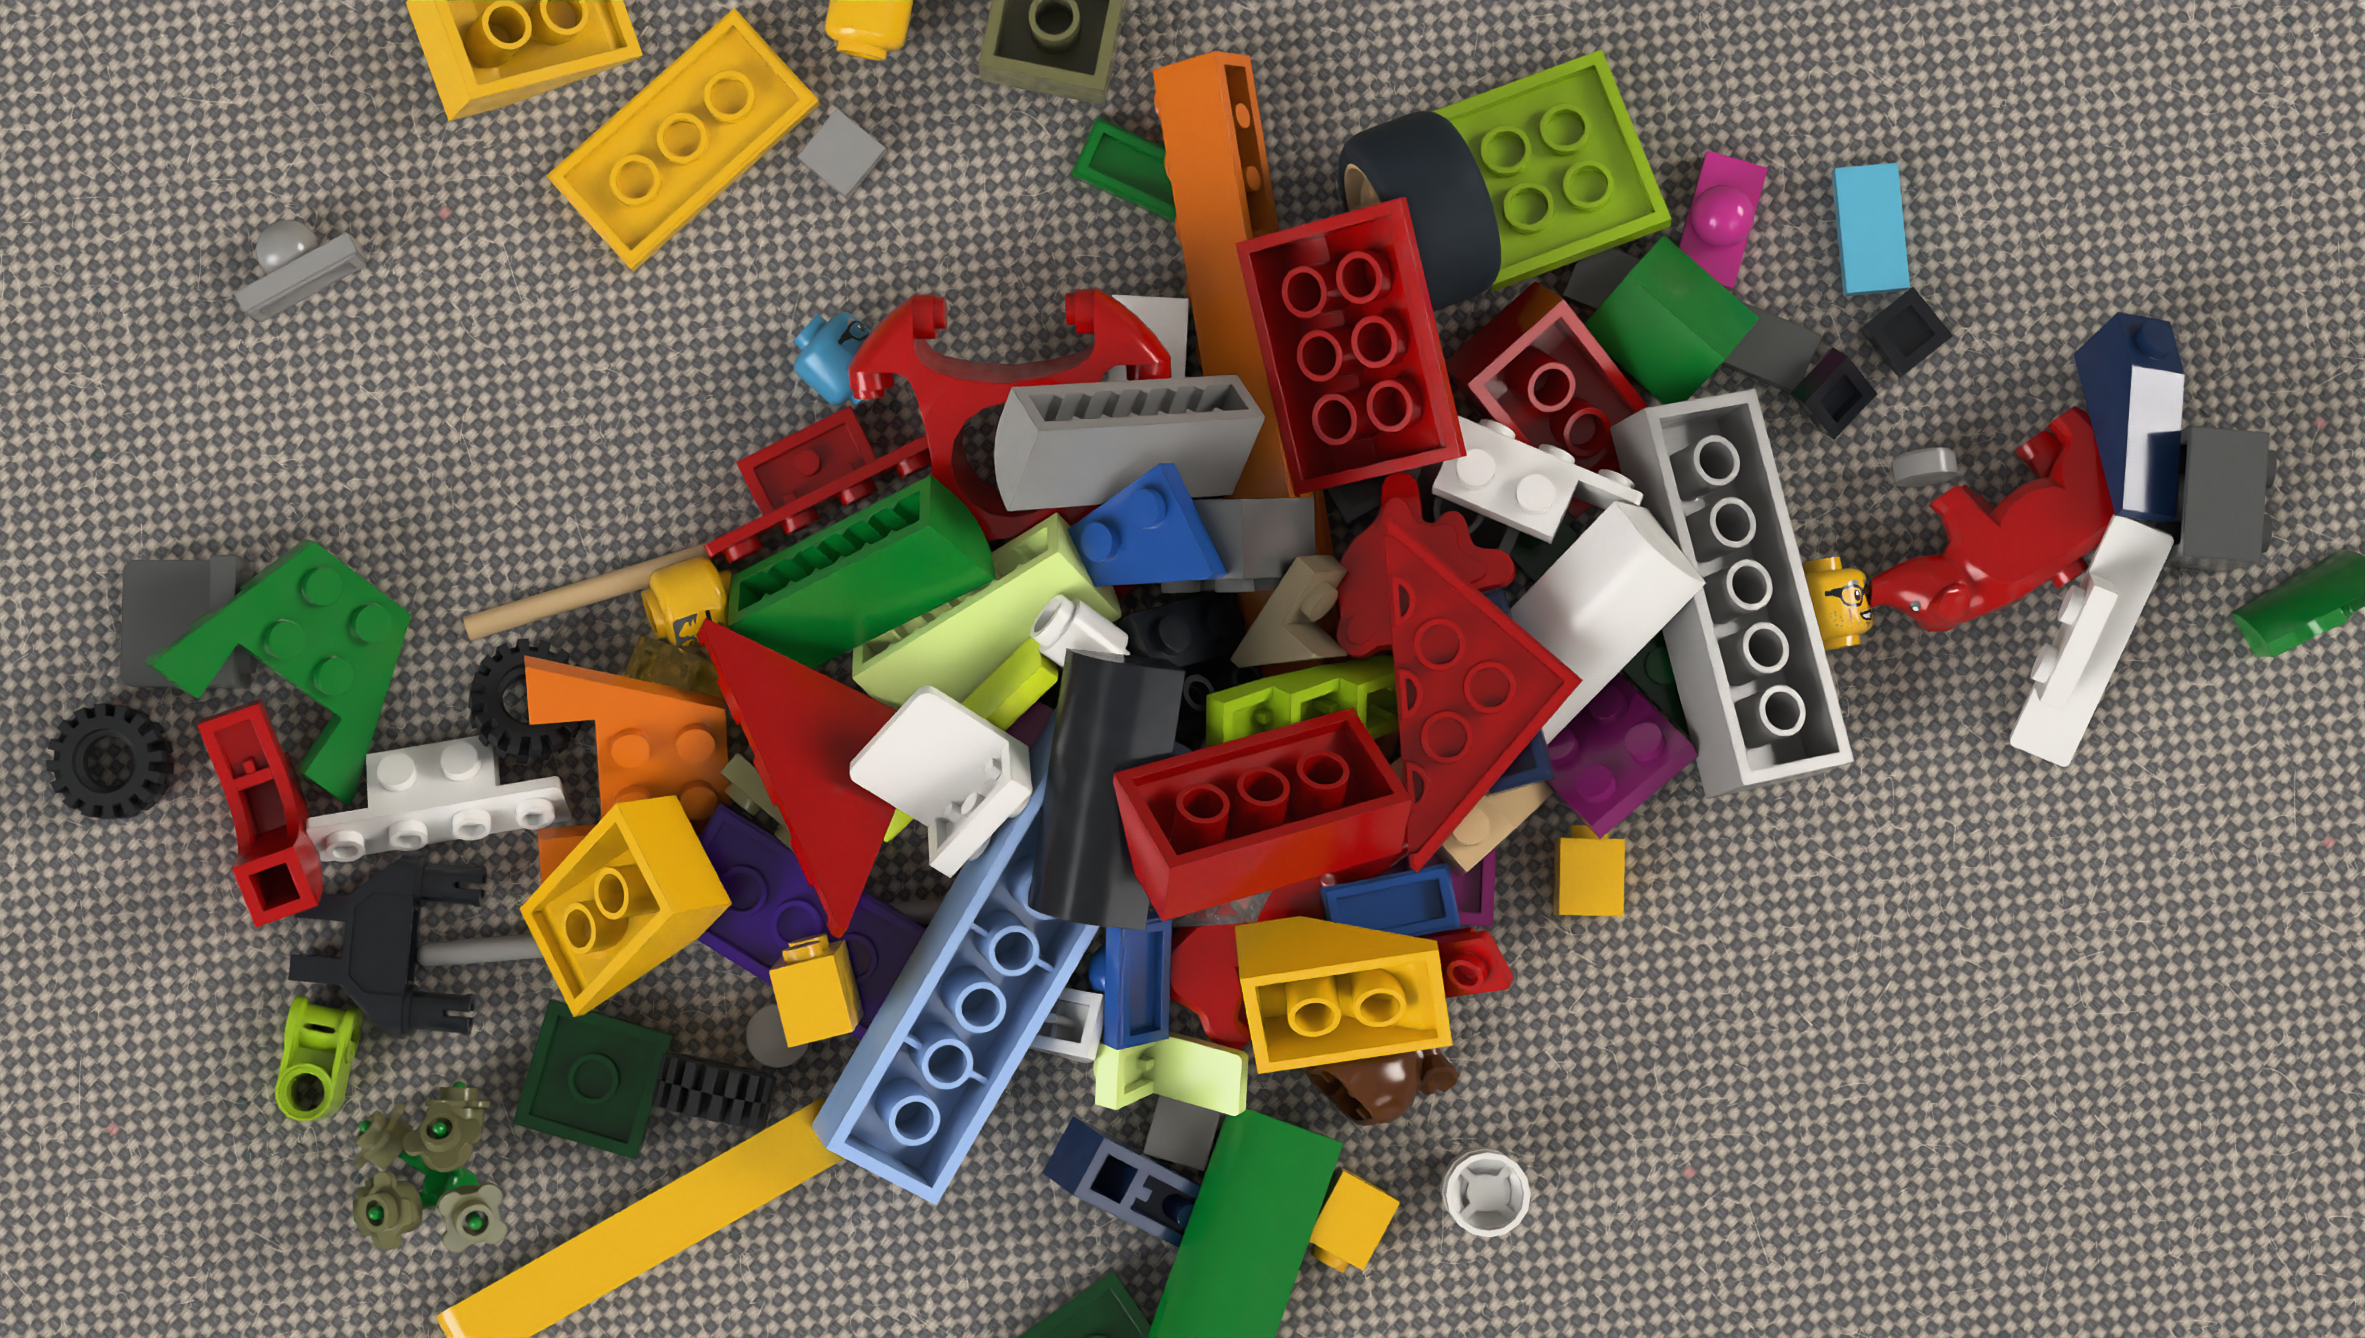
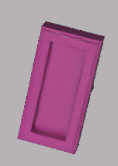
M1707 150L1704 154L1678 247L1725 289L1731 292L1735 286L1749 233L1754 225V216L1768 168Z

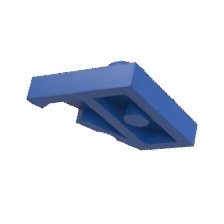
M1159 463L1067 529L1094 586L1222 579L1228 574L1175 463Z

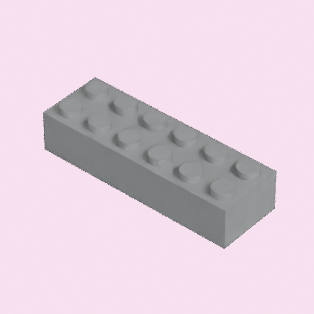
M1756 389L1647 407L1610 427L1621 473L1635 484L1634 490L1643 494L1641 507H1645L1651 512L1706 582L1662 628L1693 748L1698 754L1696 762L1706 799L1816 776L1854 762Z

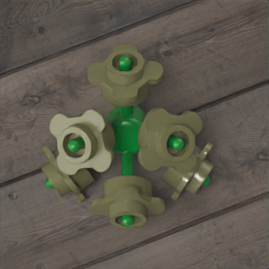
M461 1081L455 1082L453 1087H439V1100L426 1099L425 1106L430 1107L426 1111V1118L417 1130H413V1126L400 1118L406 1107L401 1102H398L386 1116L376 1110L367 1120L360 1123V1130L355 1137L354 1143L359 1145L362 1150L356 1156L353 1166L361 1169L369 1160L384 1170L399 1157L425 1175L423 1191L418 1192L407 1181H396L395 1175L390 1171L376 1173L374 1178L365 1180V1187L357 1190L358 1199L353 1201L354 1221L364 1237L371 1236L376 1248H383L385 1250L398 1248L401 1244V1234L412 1232L419 1226L423 1209L437 1206L446 1225V1230L442 1235V1242L451 1252H462L468 1245L479 1242L495 1245L505 1237L507 1226L500 1219L498 1208L503 1198L501 1190L497 1185L490 1182H485L478 1186V1179L475 1173L462 1166L470 1158L473 1144L482 1137L481 1127H483L484 1108H490L491 1101H478V1088H465V1084Z

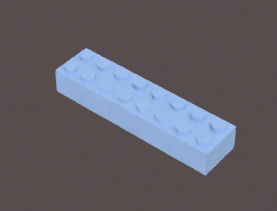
M1057 707L1029 753L1033 792L1027 806L1018 816L1014 818L1008 817L991 835L986 849L977 859L965 862L811 1125L826 1149L935 1205L938 1204L1100 927L1054 918L1028 907ZM1175 738L1172 757L1194 751Z

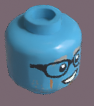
M839 312L828 322L817 314L793 341L802 350L794 363L796 374L830 404L841 405L850 400L857 406L862 399L853 398V390L849 388L847 368L860 345L871 331L848 312Z

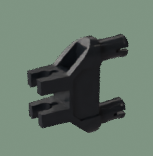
M411 851L385 867L349 895L322 893L318 906L296 913L294 917L346 922L342 957L291 954L288 980L340 985L354 1002L384 1032L393 1038L405 1039L407 1035L411 1036L414 1030L461 1033L462 1035L469 1036L473 1028L474 1017L450 1016L447 1012L448 1010L461 1012L475 1011L474 995L418 991V986L414 984L417 961L416 951L418 950L421 908L426 905L427 901L482 907L486 890L461 888L459 884L460 882L487 884L486 867L430 863V858L424 856L423 852Z

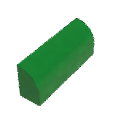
M929 475L731 576L728 627L746 638L813 669L994 580L995 569L992 554L980 525L967 506L937 479Z
M1246 1108L1244 1112L1236 1116L1226 1114L1147 1338H1275L1343 1143Z

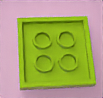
M1602 49L1432 111L1449 120L1461 134L1480 169L1491 198L1501 243V267L1495 282L1489 287L1491 292L1655 233L1671 225L1672 218Z

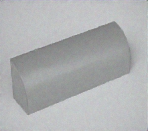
M1238 375L1011 387L995 437L994 462L998 488L1007 511L1104 504L1159 463H1175L1191 498L1232 495L1265 416Z

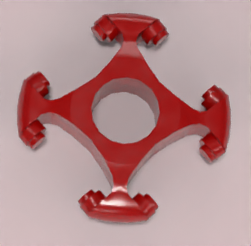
M1099 288L1075 289V292L1066 293L1065 295L1067 325H1075L1077 334H1094L1095 344L1082 352L1051 360L1016 365L975 362L944 356L931 349L925 339H937L939 329H947L946 298L936 297V294H914L892 310L872 330L860 345L847 368L849 388L853 390V398L855 399L884 397L885 389L894 386V373L905 377L915 391L925 426L932 462L931 475L967 506L980 525L987 541L1018 537L1056 512L1072 527L1102 504L1007 511L1000 492L981 481L968 464L962 442L965 421L983 408L1006 403L1011 387L1102 382L1105 372L1116 365H1126V379L1129 381L1167 379L1172 377L1171 355L1156 334L1135 313ZM1141 584L1113 585L1118 602L1132 593Z

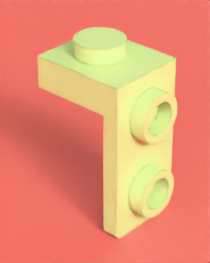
M1169 1031V1039L1121 1050H1115L1101 1041L1099 1042L1093 1064V1072L1096 1078L1095 1104L1118 1110L1154 1093L1236 1116L1246 1110L1249 1057L1245 1051Z

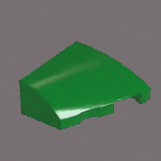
M2338 550L2232 611L2231 615L2255 657H2276L2321 633L2348 622L2354 612L2365 606V556L2349 550Z

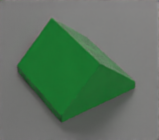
M1663 235L1584 325L1610 359L1664 405L1687 401L1722 364L1760 318L1670 239Z

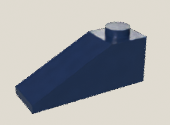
M2117 312L2074 353V358L2115 516L2168 524L2176 517L2185 374L2170 321Z
M1075 1116L1069 1122L1042 1172L1073 1196L1178 1248L1180 1247L1202 1185L1159 1160L1143 1154L1142 1151Z

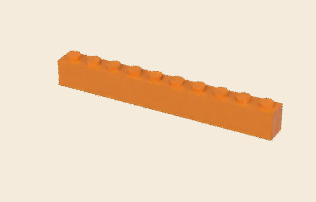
M1212 51L1153 69L1156 89L1154 105L1157 115L1161 119L1166 149L1164 165L1167 176L1171 181L1177 214L1175 218V231L1182 244L1187 274L1185 291L1192 306L1197 334L1196 356L1202 367L1203 376L1238 375L1265 416L1232 495H1224V499L1314 497L1315 555H1331L1335 558L1323 489L1296 496L1294 493L1235 243L1279 231L1250 56ZM1275 590L1238 592V607L1245 621L1246 633ZM1338 597L1333 607L1323 617L1315 620V623L1337 642L1336 632L1341 617ZM1347 654V656L1263 665L1260 668L1264 678L1319 665L1350 661L1352 658Z

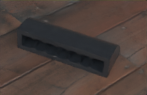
M1066 648L1028 899V907L1054 918L1075 923L1145 930L1150 900L1134 874L1113 778L1116 772L1172 757L1185 671L1169 660Z

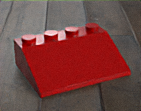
M1406 197L1235 243L1295 496L1467 456Z

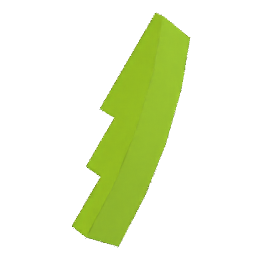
M1393 654L1319 665L1262 678L1206 695V748L1352 707L1373 739L1398 731Z

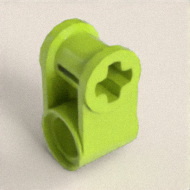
M299 994L295 996L286 1021L284 1051L275 1086V1099L279 1109L287 1117L297 1121H322L332 1117L341 1108L345 1099L352 1060L356 1054L362 1031L363 1010L359 1006L350 1005L347 1010L312 1004L308 996ZM313 1025L332 1027L335 1029V1032L328 1033L314 1030ZM313 1074L323 1083L324 1098L317 1108L310 1111L299 1103L297 1087L305 1076Z

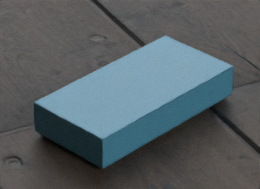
M1898 162L1834 168L1831 175L1843 296L1907 291L1910 288Z

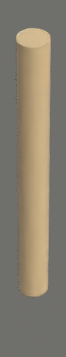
M708 542L464 616L463 620L468 637L473 641L649 587L650 575L656 569L695 556L709 558L704 548V545Z

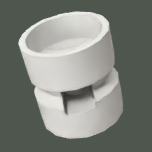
M1477 1147L1464 1150L1451 1159L1442 1175L1440 1191L1443 1205L1457 1224L1473 1235L1494 1237L1506 1234L1520 1224L1528 1211L1531 1196L1528 1179L1516 1162L1497 1149Z

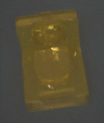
M640 634L624 677L724 698L716 681L719 675L712 661Z

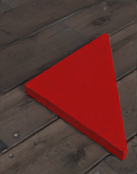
M1389 515L1383 522L1402 777L1403 786L1412 798L1406 826L1409 865L1418 873L1583 679Z
M705 618L696 635L701 646H706L719 675L716 681L736 725L742 726L755 755L753 763L772 805L778 806L792 838L789 842L809 887L815 888L829 919L826 922L831 935L840 939L849 926L896 810V807L851 779L850 763L898 710Z

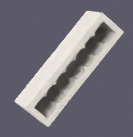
M1614 501L1510 609L1513 620L1583 679L1542 727L1547 745L1706 584L1705 580L1645 507H1637L1636 505Z

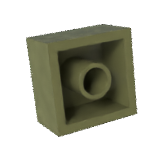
M992 0L978 64L982 81L1106 106L1127 0Z

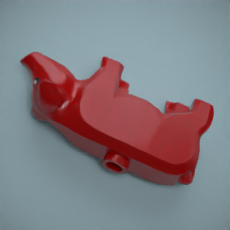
M2074 406L2048 425L2056 436L2047 430H2043L2016 449L2013 453L2029 466L2035 480L2022 485L2012 492L1996 508L1980 493L1976 495L1966 484L1963 486L1958 484L1932 501L1929 506L1940 515L1948 539L1942 554L1911 558L1871 578L1868 584L1870 608L1880 605L1893 607L1915 619L1917 626L1922 630L1946 632L1957 625L2008 608L2050 580L2059 590L2087 571L2089 566L2083 558L2098 548L2106 528L2115 514L2090 416L2084 410Z
M1407 829L1401 853L1194 912L1172 934L1170 998L1199 1015L1204 1031L1213 1043L1240 1050L1251 1040V1034L1240 983L1235 926L1297 916L1325 921L1318 888L1373 878L1388 870L1409 855Z

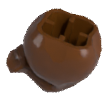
M1440 1047L1306 1067L1305 1072L1311 1083L1333 1102L1348 1119L1362 1126L1390 1123L1401 1117L1413 1105L1416 1092L1422 1095L1433 1094L1437 1089L1446 1092L1456 1084L1460 1077V1074L1441 1053Z

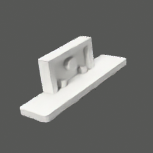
M1458 416L1467 456L1444 461L1432 487V494L1550 544L1553 542L1572 497L1604 510L1614 501L1641 507L1643 494L1634 490L1635 484L1617 472L1600 469L1598 474L1575 465L1574 457L1560 448L1541 444L1537 449L1515 440V433L1498 422L1481 419L1479 424L1461 416Z
M2115 514L2112 516L2080 586L2072 585L2062 602L2058 621L2063 623L2053 644L2045 643L2035 660L2031 679L2036 681L2010 734L2009 740L2012 746L2062 767L2070 764L2174 544L2171 534L2133 518L2115 516Z
M478 735L366 754L368 808L310 817L306 819V833L319 851L321 861L349 862L357 860L363 855L392 850L414 851L425 845L457 839L478 840L492 833L522 828L531 830L545 828L552 823L570 820L572 818L571 805L562 782L557 776L500 785L499 759L495 755L496 747L492 743L485 747L478 739Z

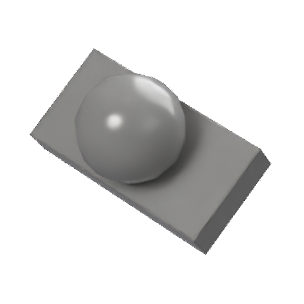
M281 220L271 223L260 234L257 242L256 256L260 267L267 275L233 294L245 314L258 322H264L367 266L369 260L360 243L347 232L319 246L316 235L308 226L296 220Z

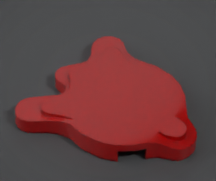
M1393 473L1385 479L1382 485L1381 506L1378 516L1366 530L1353 540L1340 562L1348 571L1336 588L1341 615L1336 635L1340 647L1349 656L1364 659L1380 650L1393 649L1383 522L1389 515L1481 593L1505 587L1512 582L1515 576V565L1510 555L1502 550L1480 548L1473 544L1468 525L1459 512L1448 511L1434 523L1425 522L1422 515L1419 485L1407 473Z

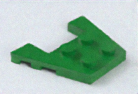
M304 539L240 587L241 592L213 613L206 612L190 624V630L169 646H161L151 653L144 663L188 695L199 699L238 645L332 714V718L295 771L338 802L349 805L356 792L366 760V754H368L411 614L315 541Z

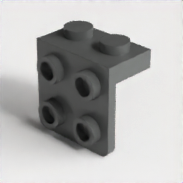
M210 555V560L129 561L123 569L120 677L123 683L130 687L179 688L144 662L159 647L169 646L189 631V625L206 612L213 613L241 592L240 587L258 574L257 571H253L254 562L236 555ZM237 645L207 688L251 689V674L256 672L258 660Z

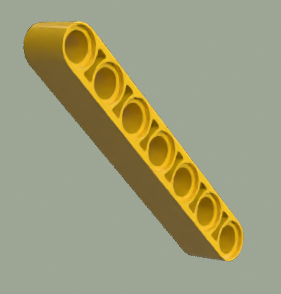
M824 1097L819 1098L436 1315L435 1318L447 1338H529L845 1159L826 1149L811 1127L825 1103Z

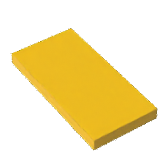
M733 8L547 174L546 177L631 271L634 272L821 104L741 14Z

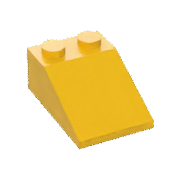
M623 0L406 1L448 121L506 107L632 62L643 56Z
M671 795L616 803L520 907V911L573 1017L585 1015L697 940L727 910L732 902L677 796Z
M1302 916L1235 926L1240 983L1258 1074L1453 1046L1437 941Z

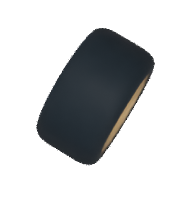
M1415 112L1363 130L1345 143L1338 163L1339 183L1345 213L1406 197L1433 312L1472 298L1486 291L1495 282L1501 267V243L1494 208L1483 176L1469 147L1449 120L1435 112Z

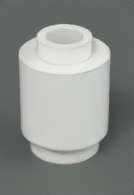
M1062 594L1056 595L1040 611L1030 630V637L1039 643V651L1062 668L1064 667L1066 648L1130 655V652L1126 650L1128 635L1078 598L1069 600Z

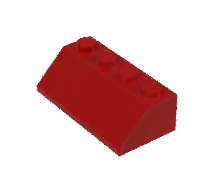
M1353 707L1114 773L1113 778L1134 874L1162 922L1401 853L1412 798Z

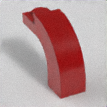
M260 698L201 719L197 727L225 793L235 826L238 855L231 869L255 927L257 928L318 906L322 896L323 877L319 851L306 833V819L311 816L289 752L283 753L262 699Z

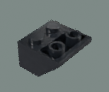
M1212 592L1135 612L1114 624L1128 635L1126 650L1130 652V655L1167 659L1185 671L1175 738L1206 729V695L1264 678L1260 666L1238 668L1230 660L1247 634L1230 592Z

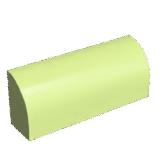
M1056 512L991 553L995 569L994 580L853 648L852 679L873 699L896 710H899L915 691L923 686H932L961 704L1030 637V630L1036 617L1053 597L1062 594L1069 600L1078 598L1111 623L1121 618L1118 598L1113 585H1093L1067 530L1071 526Z

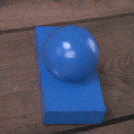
M1448 863L1423 867L1418 873L1413 869L1318 888L1325 921L1413 937L1461 927Z
M1156 910L1148 911L1145 930L1106 927V943L1099 946L1093 953L1087 968L1091 988L1097 994L1105 995L1103 1044L1115 1050L1169 1039L1172 919L1162 922Z

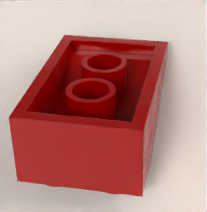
M1535 281L1445 361L1448 376L1484 419L1498 422L1511 429L1516 435L1515 440L1537 449L1541 444L1560 448L1574 457L1575 465L1598 474L1600 469H1607L1622 475L1610 427L1648 406L1567 302ZM1572 497L1566 511L1576 519L1592 504Z

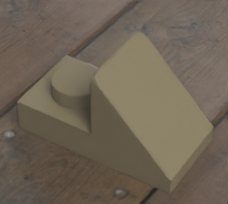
M1331 555L1297 556L1230 660L1238 668L1347 656L1348 653L1340 647L1337 641L1317 625L1315 620L1323 617L1335 604L1338 597L1336 588L1348 570Z

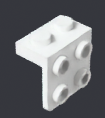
M923 686L917 689L850 763V777L855 783L928 827L929 865L949 878L967 860L973 861L984 852L991 839V835L1008 817L1014 818L1025 809L1033 792L1029 747L932 686Z

